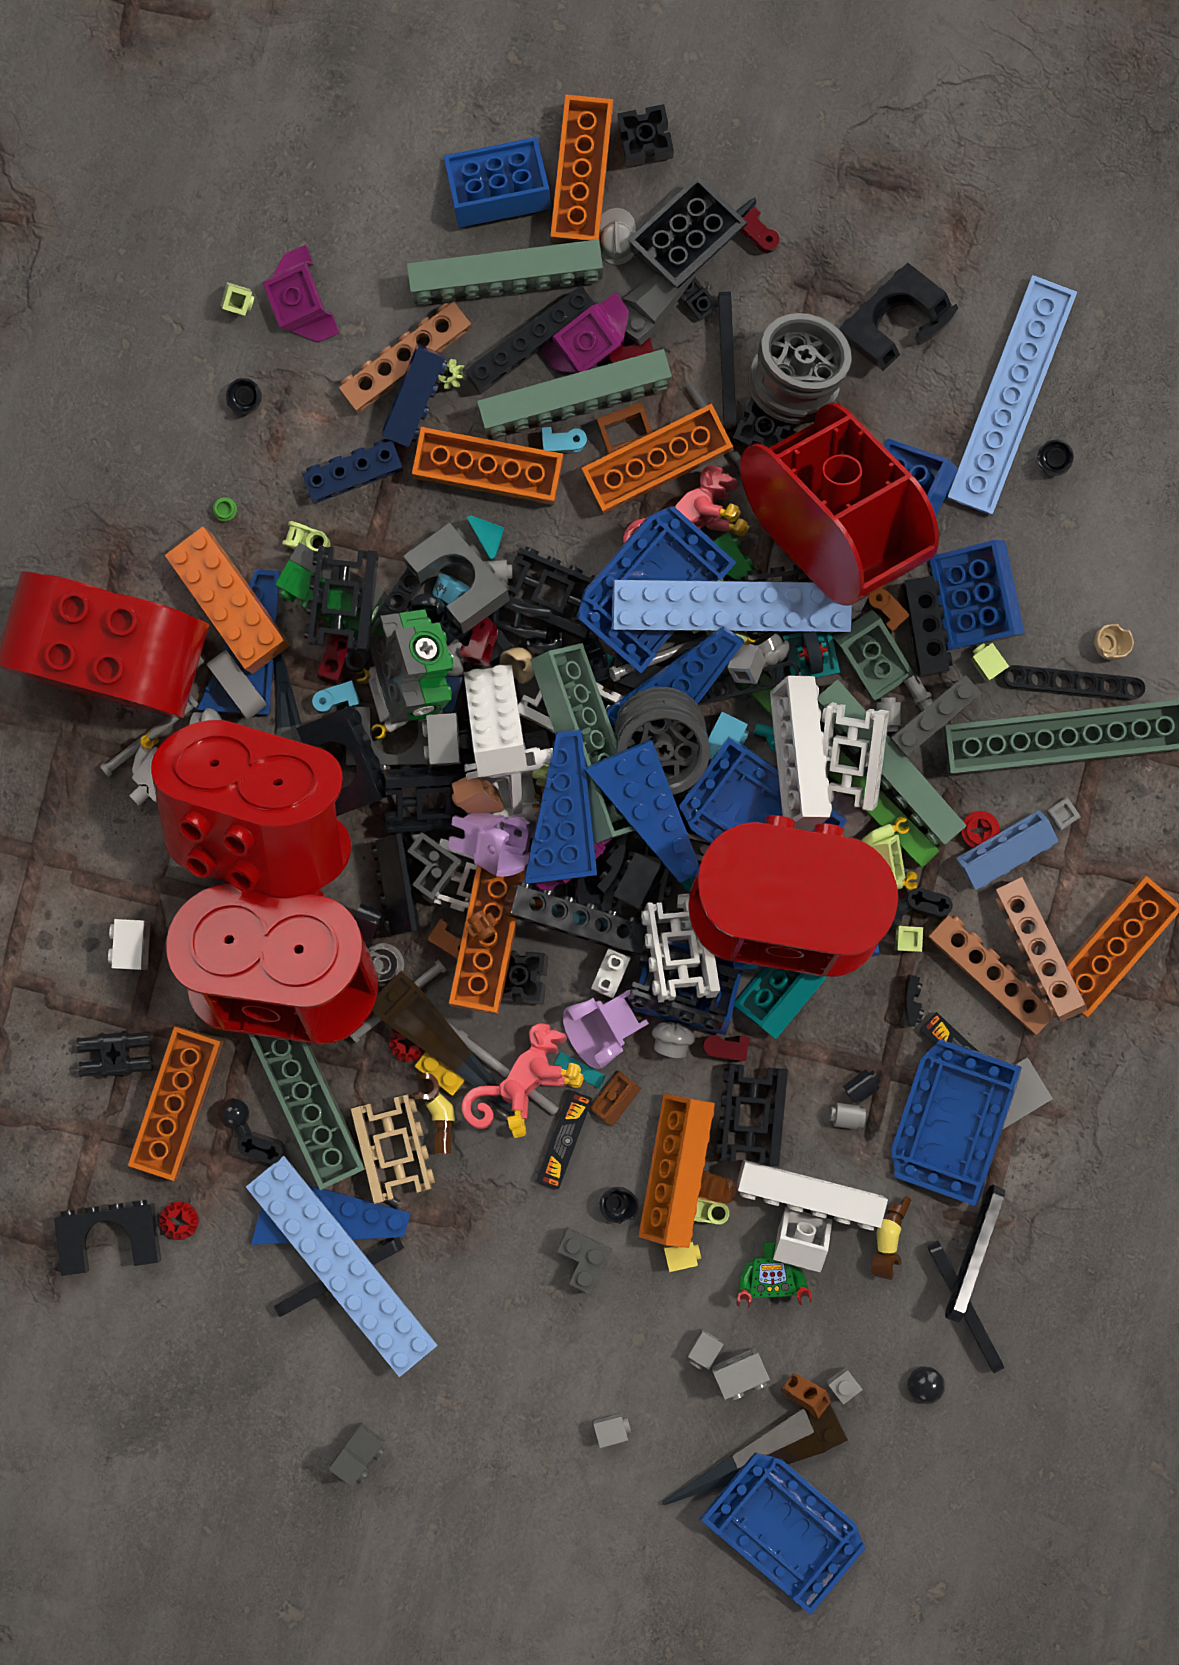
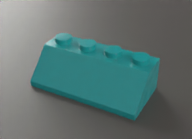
M763 967L735 1001L734 1006L774 1039H777L827 977Z

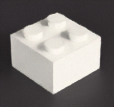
M114 919V924L110 925L109 933L110 939H113V949L110 948L108 952V962L112 963V968L148 970L150 921Z
M785 1207L778 1228L773 1260L821 1272L828 1252L832 1219L814 1216L810 1213L799 1212Z

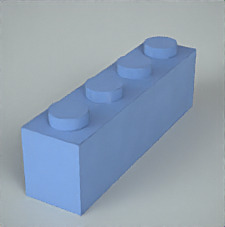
M1038 810L959 856L956 860L966 880L977 890L987 886L999 876L1006 875L1016 866L1028 862L1040 852L1049 850L1052 845L1059 841L1048 818Z

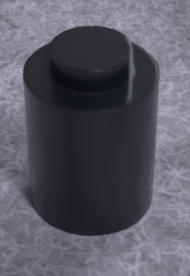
M865 1069L842 1087L852 1101L859 1105L880 1089L878 1084L881 1080L873 1070L868 1072Z

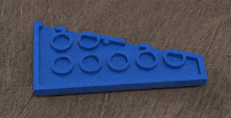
M255 570L249 586L277 624L279 589L275 584L281 572ZM225 642L221 653L224 650L229 652L267 704L265 708L255 715H270L274 658L252 674L244 669ZM212 674L197 710L204 711L206 708H211L217 712L243 714L215 675Z
M723 626L607 708L606 713L610 724L614 726L621 706L631 696L651 687L675 688L689 695L698 704L744 643L743 638ZM635 731L633 736L637 737L639 731Z
M581 729L556 732L523 883L530 884L597 875L587 776L583 769L585 768V757Z
M650 739L583 768L678 882L682 883L696 876L699 869L698 860L655 747Z
M308 1184L352 1240L405 1236L411 1212L378 1203L374 1204V1202L328 1189L320 1190L319 1187ZM261 1207L251 1245L291 1243Z

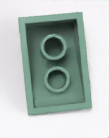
M873 610L851 623V632H838L832 636L874 701L915 675L883 621Z

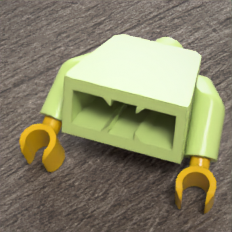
M899 817L896 819L895 825L891 826V824L877 828L866 835L862 841L873 847L886 860L894 874L897 889H902L903 886H906L907 889L912 890L917 888V882L908 881L918 877L915 872L905 874L899 835H894V832L897 831L901 834L907 833L909 826L904 828L898 827L901 822L907 820L906 817Z

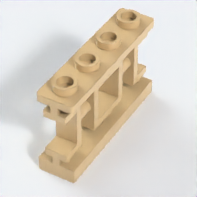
M409 1094L394 1098L396 1110L373 1115L371 1104L351 1108L374 1204L394 1198L391 1186L414 1181L416 1191L421 1192L432 1189L431 1184L435 1183L432 1169L427 1170L425 1160L429 1159L426 1145L421 1146L419 1136H423L420 1121L415 1122L413 1114L417 1112L415 1099H410ZM401 1103H405L413 1136L408 1135L407 1127L394 1130L391 1116L403 1113ZM366 1112L369 1122L382 1119L385 1133L373 1136L374 1146H371L364 1113ZM403 1134L408 1157L385 1163L380 1139ZM414 1150L417 1151L424 1179L422 1184H420L418 1174L406 1177L403 1163L415 1160ZM378 1159L381 1169L394 1167L397 1179L385 1183L386 1193H383L375 1162Z

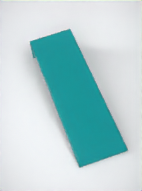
M560 1051L554 1065L562 1066V1069L567 1070L569 1063L577 1064L581 1068L580 1073L583 1074L584 1081L599 1089L601 1088L606 1075Z

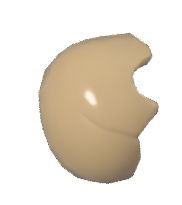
M1119 624L1101 627L1096 632L1094 646L1098 654L1107 660H1118L1126 657L1132 651L1134 645L1130 630L1122 629L1119 627Z
M516 647L506 650L500 655V665H512L513 677L519 683L525 684L535 675L530 662L533 657L528 650Z

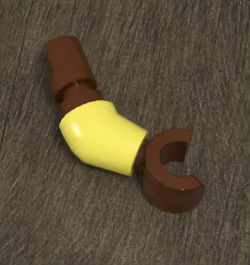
M430 1073L416 1074L417 1080H422L426 1088L424 1093L414 1092L411 1097L415 1100H426L425 1105L432 1115V1121H435L434 1128H437V1132L434 1133V1153L451 1154L452 1133H449V1129H452V1122L455 1121L453 1105L438 1092L439 1083L434 1075Z
M907 1195L903 1197L901 1204H890L887 1211L888 1214L883 1219L881 1228H877L878 1252L875 1253L871 1262V1272L876 1277L892 1280L894 1275L893 1264H902L900 1256L894 1252H897L899 1235L902 1230L900 1227L901 1220L904 1219L912 1201Z

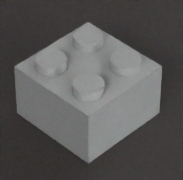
M456 713L426 715L427 721H422L423 736L428 738V746H424L426 762H430L431 767L461 765L459 727Z
M756 1347L711 1366L725 1400L728 1398L731 1401L744 1396V1391L751 1388L753 1391L759 1390L767 1386L766 1382L770 1380Z

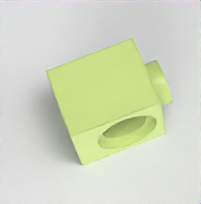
M983 643L972 651L975 655L970 660L986 683L1009 667L993 643L989 646Z
M897 926L895 951L922 952L923 927Z

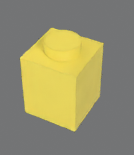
M692 1240L690 1241L689 1248L664 1246L669 1272L698 1266L697 1260L701 1259L698 1245H693Z

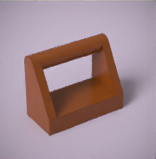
M642 402L596 418V423L608 455L652 433ZM640 417L646 434L611 447L606 429Z

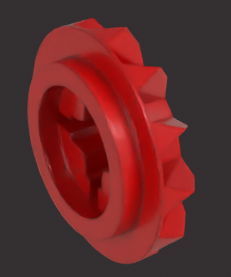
M975 811L965 818L963 822L967 826L961 830L965 843L975 848L999 834L1000 826L992 814L986 811ZM978 820L982 827L990 828V830L983 833L982 841L978 833L970 832V830L977 828Z
M395 1029L393 1030L389 1043L390 1049L396 1058L405 1062H412L424 1055L426 1051L416 1044L411 1046L408 1053H406V1045L398 1042V1040L406 1039V1037Z
M183 1201L170 1203L163 1209L160 1215V1227L164 1235L173 1240L189 1238L198 1227L199 1218L195 1208ZM182 1211V1220L189 1223V1225L181 1224L176 1231V1223L169 1219V1217H178Z

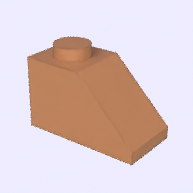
M464 777L452 783L454 791L452 799L457 807H461L467 813L504 811L499 790L484 777L470 780Z

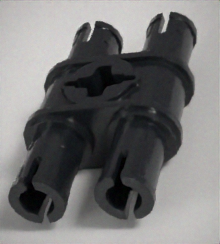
M123 1030L121 1033L104 1034V1032H101L96 1037H78L77 1044H87L86 1046H77L78 1053L99 1051L101 1053L100 1061H81L78 1063V1068H89V1070L79 1071V1076L101 1075V1077L108 1078V1076L116 1075L129 1076L132 1072L153 1071V1064L143 1065V1063L153 1062L152 1055L131 1058L128 1052L130 1048L151 1047V1040L141 1041L144 1038H151L150 1031L129 1034L128 1031ZM114 1047L116 1051L121 1053L120 1056L116 1057V1061L109 1055L110 1052L114 1051Z

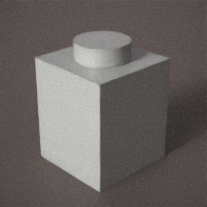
M752 644L742 645L730 660L727 668L735 682L757 684L766 660L759 646Z
M702 1329L687 1353V1356L691 1359L689 1363L700 1370L703 1367L709 1370L724 1345L723 1341Z
M846 1367L826 1381L843 1405L863 1390Z
M622 1413L594 1421V1428L600 1448L628 1441L627 1434L632 1433L628 1418L623 1419Z

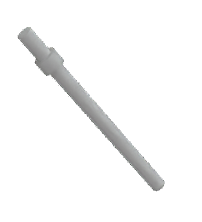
M451 1025L475 1056L507 1079L511 1070L469 1039L468 1034L462 1029L459 1031ZM535 1089L527 1095L552 1115L559 1109Z

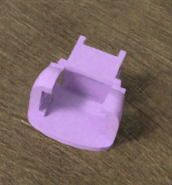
M468 813L464 818L453 817L452 825L463 829L465 833L464 839L451 836L448 849L472 856L475 865L496 876H511L527 868L532 824L527 819L520 816L504 818V815L499 814L497 816L491 813ZM500 822H504L503 830L499 829ZM516 829L521 830L522 836L516 834Z
M630 990L605 1004H602L601 1001L595 1002L594 998L567 1007L563 1012V1024L572 1046L578 1055L594 1069L604 1068L618 1054L623 1052L621 1047L625 1044L623 1038L649 1024L647 1020L638 1023L625 998L629 996Z

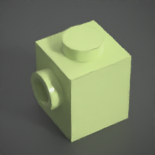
M227 282L220 306L222 309L245 316L247 310L252 308L254 296H251L252 291L250 289Z

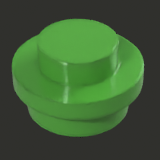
M223 497L214 503L213 513L218 520L228 522L236 516L237 506L232 499Z

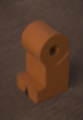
M880 588L868 596L867 602L872 610L879 611L888 621L885 626L890 634L909 618L910 614L884 588Z
M440 919L427 940L455 958H458L462 938H457L445 929L449 924Z
M792 1374L781 1388L782 1393L788 1399L798 1403V1405L807 1409L811 1415L818 1419L831 1403L825 1389L797 1374Z

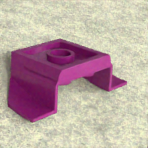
M303 245L284 253L275 272L263 282L279 327L320 342L340 332L333 314L326 312L309 269L314 264L307 245Z
M615 292L601 304H595L557 332L552 338L553 341L540 351L554 370L570 373L590 370L621 346L624 341L629 310Z

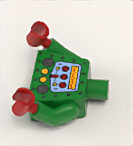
M776 1241L763 1242V1256H755L753 1261L746 1264L739 1277V1294L736 1301L738 1307L742 1299L748 1302L747 1308H749L752 1298L797 1296L798 1303L802 1305L801 1297L807 1296L810 1303L812 1302V1294L808 1289L805 1274L801 1268L773 1260Z

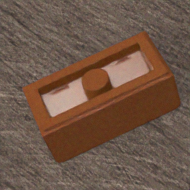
M618 1070L589 1109L613 1126L640 1092L641 1087Z

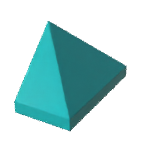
M474 516L467 517L468 523L490 561H495L504 527Z

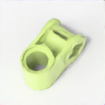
M289 521L288 525L290 528L286 540L282 542V545L292 549H296L300 542L314 551H318V549L313 548V541L316 538L324 539V547H330L331 545L330 540L323 532L293 521Z
M698 1196L697 1213L694 1221L723 1224L728 1220L729 1208L724 1202ZM721 1206L725 1209L726 1214L722 1219H715L712 1216V1209L714 1207Z

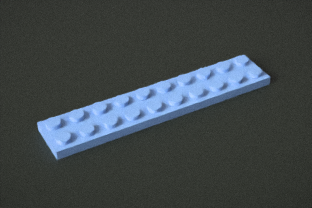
M1032 275L947 499L989 515L993 514L1076 297V291Z
M613 580L612 629L719 630L724 626L730 631L851 632L852 605L844 606L834 602L814 582Z
M285 1156L281 1157L277 1163H274L246 1186L399 1377L438 1346Z

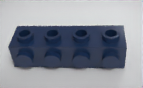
M420 344L416 345L381 431L382 437L407 447L410 446L411 441L416 442L420 429L417 428L420 419L425 420L429 407L426 406L429 397L434 398L438 388V384H435L438 375L442 376L447 366V362L444 361V354Z
M383 439L374 443V447L370 449L359 448L352 451L351 456L345 458L337 456L330 459L327 465L320 467L319 464L308 467L306 469L307 472L302 473L312 502L314 504L404 471L393 441L388 442L387 439Z

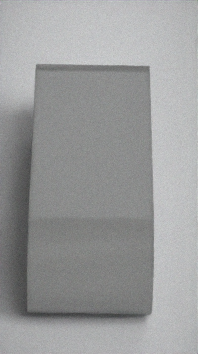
M224 650L207 663V666L247 719H250L267 706L264 699L227 650Z

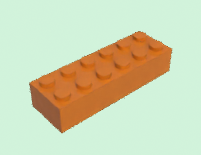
M565 94L551 243L566 244L598 240L600 237L613 99Z
M711 403L582 467V470L603 513L606 514L733 451V446Z
M421 427L412 476L413 479L555 505L564 458L562 453Z
M202 526L165 554V557L245 670L252 674L291 646L213 534Z
M477 866L449 1000L451 1007L499 1015L518 919L502 915L509 886L524 882L526 869L511 876L501 877ZM483 910L485 915L491 912L497 924L493 926L496 932L485 940L480 941L478 936L472 939L466 927L470 926L467 920Z
M1142 876L1066 963L1088 1009L1080 1013L1082 1017L1088 1018L1179 913V903L1148 876ZM1059 988L1055 991L1061 998L1067 992L1064 988Z
M174 1026L128 1166L172 1181L178 1179L224 1041L180 1026Z
M663 1094L638 1237L663 1245L689 1248L693 1236L692 1229L697 1213V1201L701 1189V1178L705 1166V1156L710 1139L709 1133L714 1116L715 1103L686 1096Z

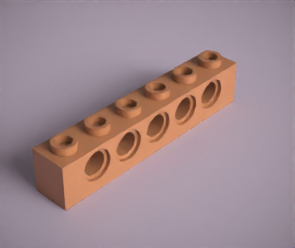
M452 302L450 305L448 303L443 304L437 309L436 312L438 314L431 319L429 317L423 319L417 325L418 329L412 333L408 331L398 339V344L392 348L391 346L386 347L379 353L380 357L374 362L371 360L367 361L360 367L361 371L354 377L351 374L341 381L342 386L339 387V390L357 414H360L402 382L419 338L427 337L430 343L426 347L441 353L472 330L471 323L455 302ZM439 323L449 325V329L444 333L438 332L436 327ZM403 351L411 354L410 359L405 362L398 359V355ZM386 365L392 368L391 373L387 376L379 374V369L382 366ZM364 380H370L372 387L369 390L360 389V383Z
M1023 877L996 889L999 897L995 898L1001 912L1006 910L1009 918L1005 920L1011 932L1016 931L1020 938L1016 940V943L1021 953L1027 952L1030 958L1026 963L1032 975L1037 973L1040 982L1037 983V986L1042 996L1048 995L1051 1003L1047 1004L1053 1018L1058 1016L1060 1021L1063 1022L1088 1010ZM1016 904L1025 905L1024 910L1020 913L1013 912V907ZM1030 924L1035 926V930L1032 933H1023L1025 926ZM1037 946L1046 947L1043 954H1033ZM1055 967L1056 972L1054 975L1049 977L1044 975L1046 968ZM1059 988L1067 990L1066 995L1062 998L1054 996L1055 991Z
M946 915L927 935V938L1029 1032L1037 1035L1053 1018L1047 1006L1050 1002L1044 997L1042 999L1038 998L1034 994L1036 989L1027 981L1022 983L1016 977L1018 975L1017 971L1010 965L1004 966L998 961L1001 957L991 948L986 950L981 945L982 939L974 932L969 934L962 927L965 924L957 916L954 915L951 918L949 915ZM956 933L960 934L963 938V943L958 948L954 947L951 943V937ZM972 950H977L981 955V959L977 964H973L969 960V954ZM991 966L996 967L999 972L995 980H990L987 977V970ZM1008 983H1013L1016 986V993L1012 997L1007 996L1005 993V986ZM1027 999L1032 1000L1034 1003V1009L1030 1013H1026L1022 1007Z

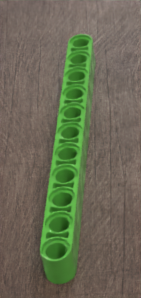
M764 672L759 677L762 685H768L772 681ZM739 683L744 690L748 688L749 683ZM772 689L749 694L772 717L770 691ZM840 750L838 764L857 767ZM829 764L828 775L836 783L841 784L843 773L830 771ZM852 775L851 786L864 788V798L867 776ZM880 789L878 805L872 811L865 810L860 806L879 827L891 824V826L895 825L897 818L906 817ZM847 793L855 802L856 795ZM907 818L898 827L904 828L909 826V831L904 834L897 831L894 832V835H899L901 849L920 868H923L939 853V850Z

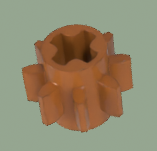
M482 910L467 920L470 926L466 927L472 939L478 936L479 940L483 941L496 932L493 926L497 922L491 912L485 915Z

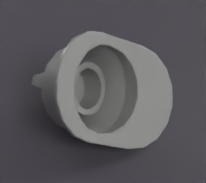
M612 208L602 214L599 237L602 258L610 264H624L634 255L630 250L628 239L636 233L634 218L628 211L621 208Z

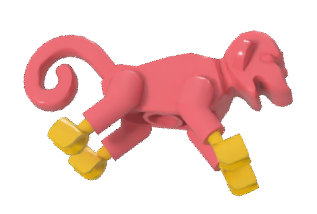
M712 465L705 467L700 475L701 487L687 492L675 507L699 529L706 525L710 530L727 533L732 531L740 537L744 536L749 526L745 520L740 518L737 520L741 513L739 507L730 503L727 509L724 510L723 506L716 505L715 500L716 498L728 499L727 491H735L739 487L737 480L729 476L728 473L725 474L724 470L720 467ZM646 518L638 519L627 527L624 532L623 543L628 540Z
M538 1023L532 1026L529 1031L531 1048L518 1057L507 1079L500 1083L499 1086H479L473 1088L465 1095L462 1102V1112L465 1120L476 1129L489 1127L494 1120L491 1107L485 1103H478L477 1110L483 1112L484 1117L477 1119L471 1112V1105L479 1097L502 1096L504 1101L512 1104L511 1111L515 1113L514 1116L507 1117L510 1130H512L514 1138L525 1136V1120H527L529 1101L527 1095L540 1084L543 1086L565 1087V1084H568L573 1088H580L582 1086L584 1077L580 1073L581 1068L579 1065L569 1063L567 1070H564L562 1066H550L546 1057L549 1053L559 1052L557 1045L565 1043L567 1039L566 1034L556 1031L555 1028L551 1030L549 1024Z

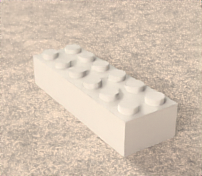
M498 665L494 668L473 669L469 672H464L478 777L528 769L512 665Z
M787 676L770 691L782 814L795 821L794 829L812 831L816 824H822L830 818L832 811L831 803L828 801L829 781L825 773L827 760L826 756L823 755L824 734L820 728L821 710L818 708L817 700L819 688L816 685L814 676Z
M747 1160L742 1161L736 1189L740 1191L742 1197L755 1200L756 1196L763 1197L765 1203L779 1206L780 1202L786 1203L788 1209L803 1212V1208L809 1209L812 1215L826 1218L827 1214L834 1216L836 1221L849 1225L852 1220L858 1222L857 1225L859 1227L874 1231V1227L881 1228L888 1201L882 1195L766 1165H759Z

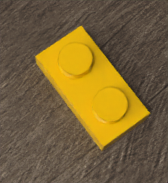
M427 1052L424 1053L415 1065L421 1072L434 1075L438 1080L439 1086L452 1096L465 1081L464 1078Z

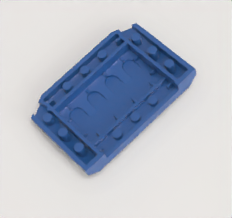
M670 506L647 516L583 591L577 618L638 672L642 673L657 656L656 652L675 630L612 629L613 580L721 581L735 565L736 561L676 507Z
M728 736L708 763L702 777L690 788L679 803V807L691 830L712 843L723 832L737 825L751 822L765 824L767 816H783L778 769L737 740ZM832 808L830 818L822 824H833L843 828L847 819Z
M940 1039L920 1060L891 1148L895 1177L976 1206L1012 1103L1022 1067Z
M754 1452L699 1518L810 1615L866 1549L854 1521L782 1459Z

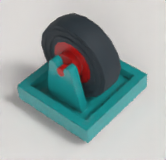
M802 631L782 636L783 641L786 640L790 644V653L787 656V661L799 666L801 676H814L816 679L840 673L831 632ZM789 666L790 675L795 676V669Z

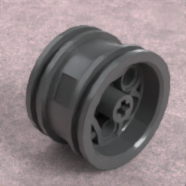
M794 313L777 318L765 330L760 341L758 353L750 367L748 388L753 400L766 414L777 420L791 424L814 422L819 408L828 403H835L840 386L849 371L852 359L848 341L832 323L818 316Z
M651 687L634 694L621 706L614 724V734L617 741L616 753L650 739L655 747L672 795L685 791L702 777L708 765L710 750L705 719L702 710L694 699L675 688ZM635 731H639L637 737L633 736ZM684 745L690 747L688 750L685 751L679 749L681 746Z

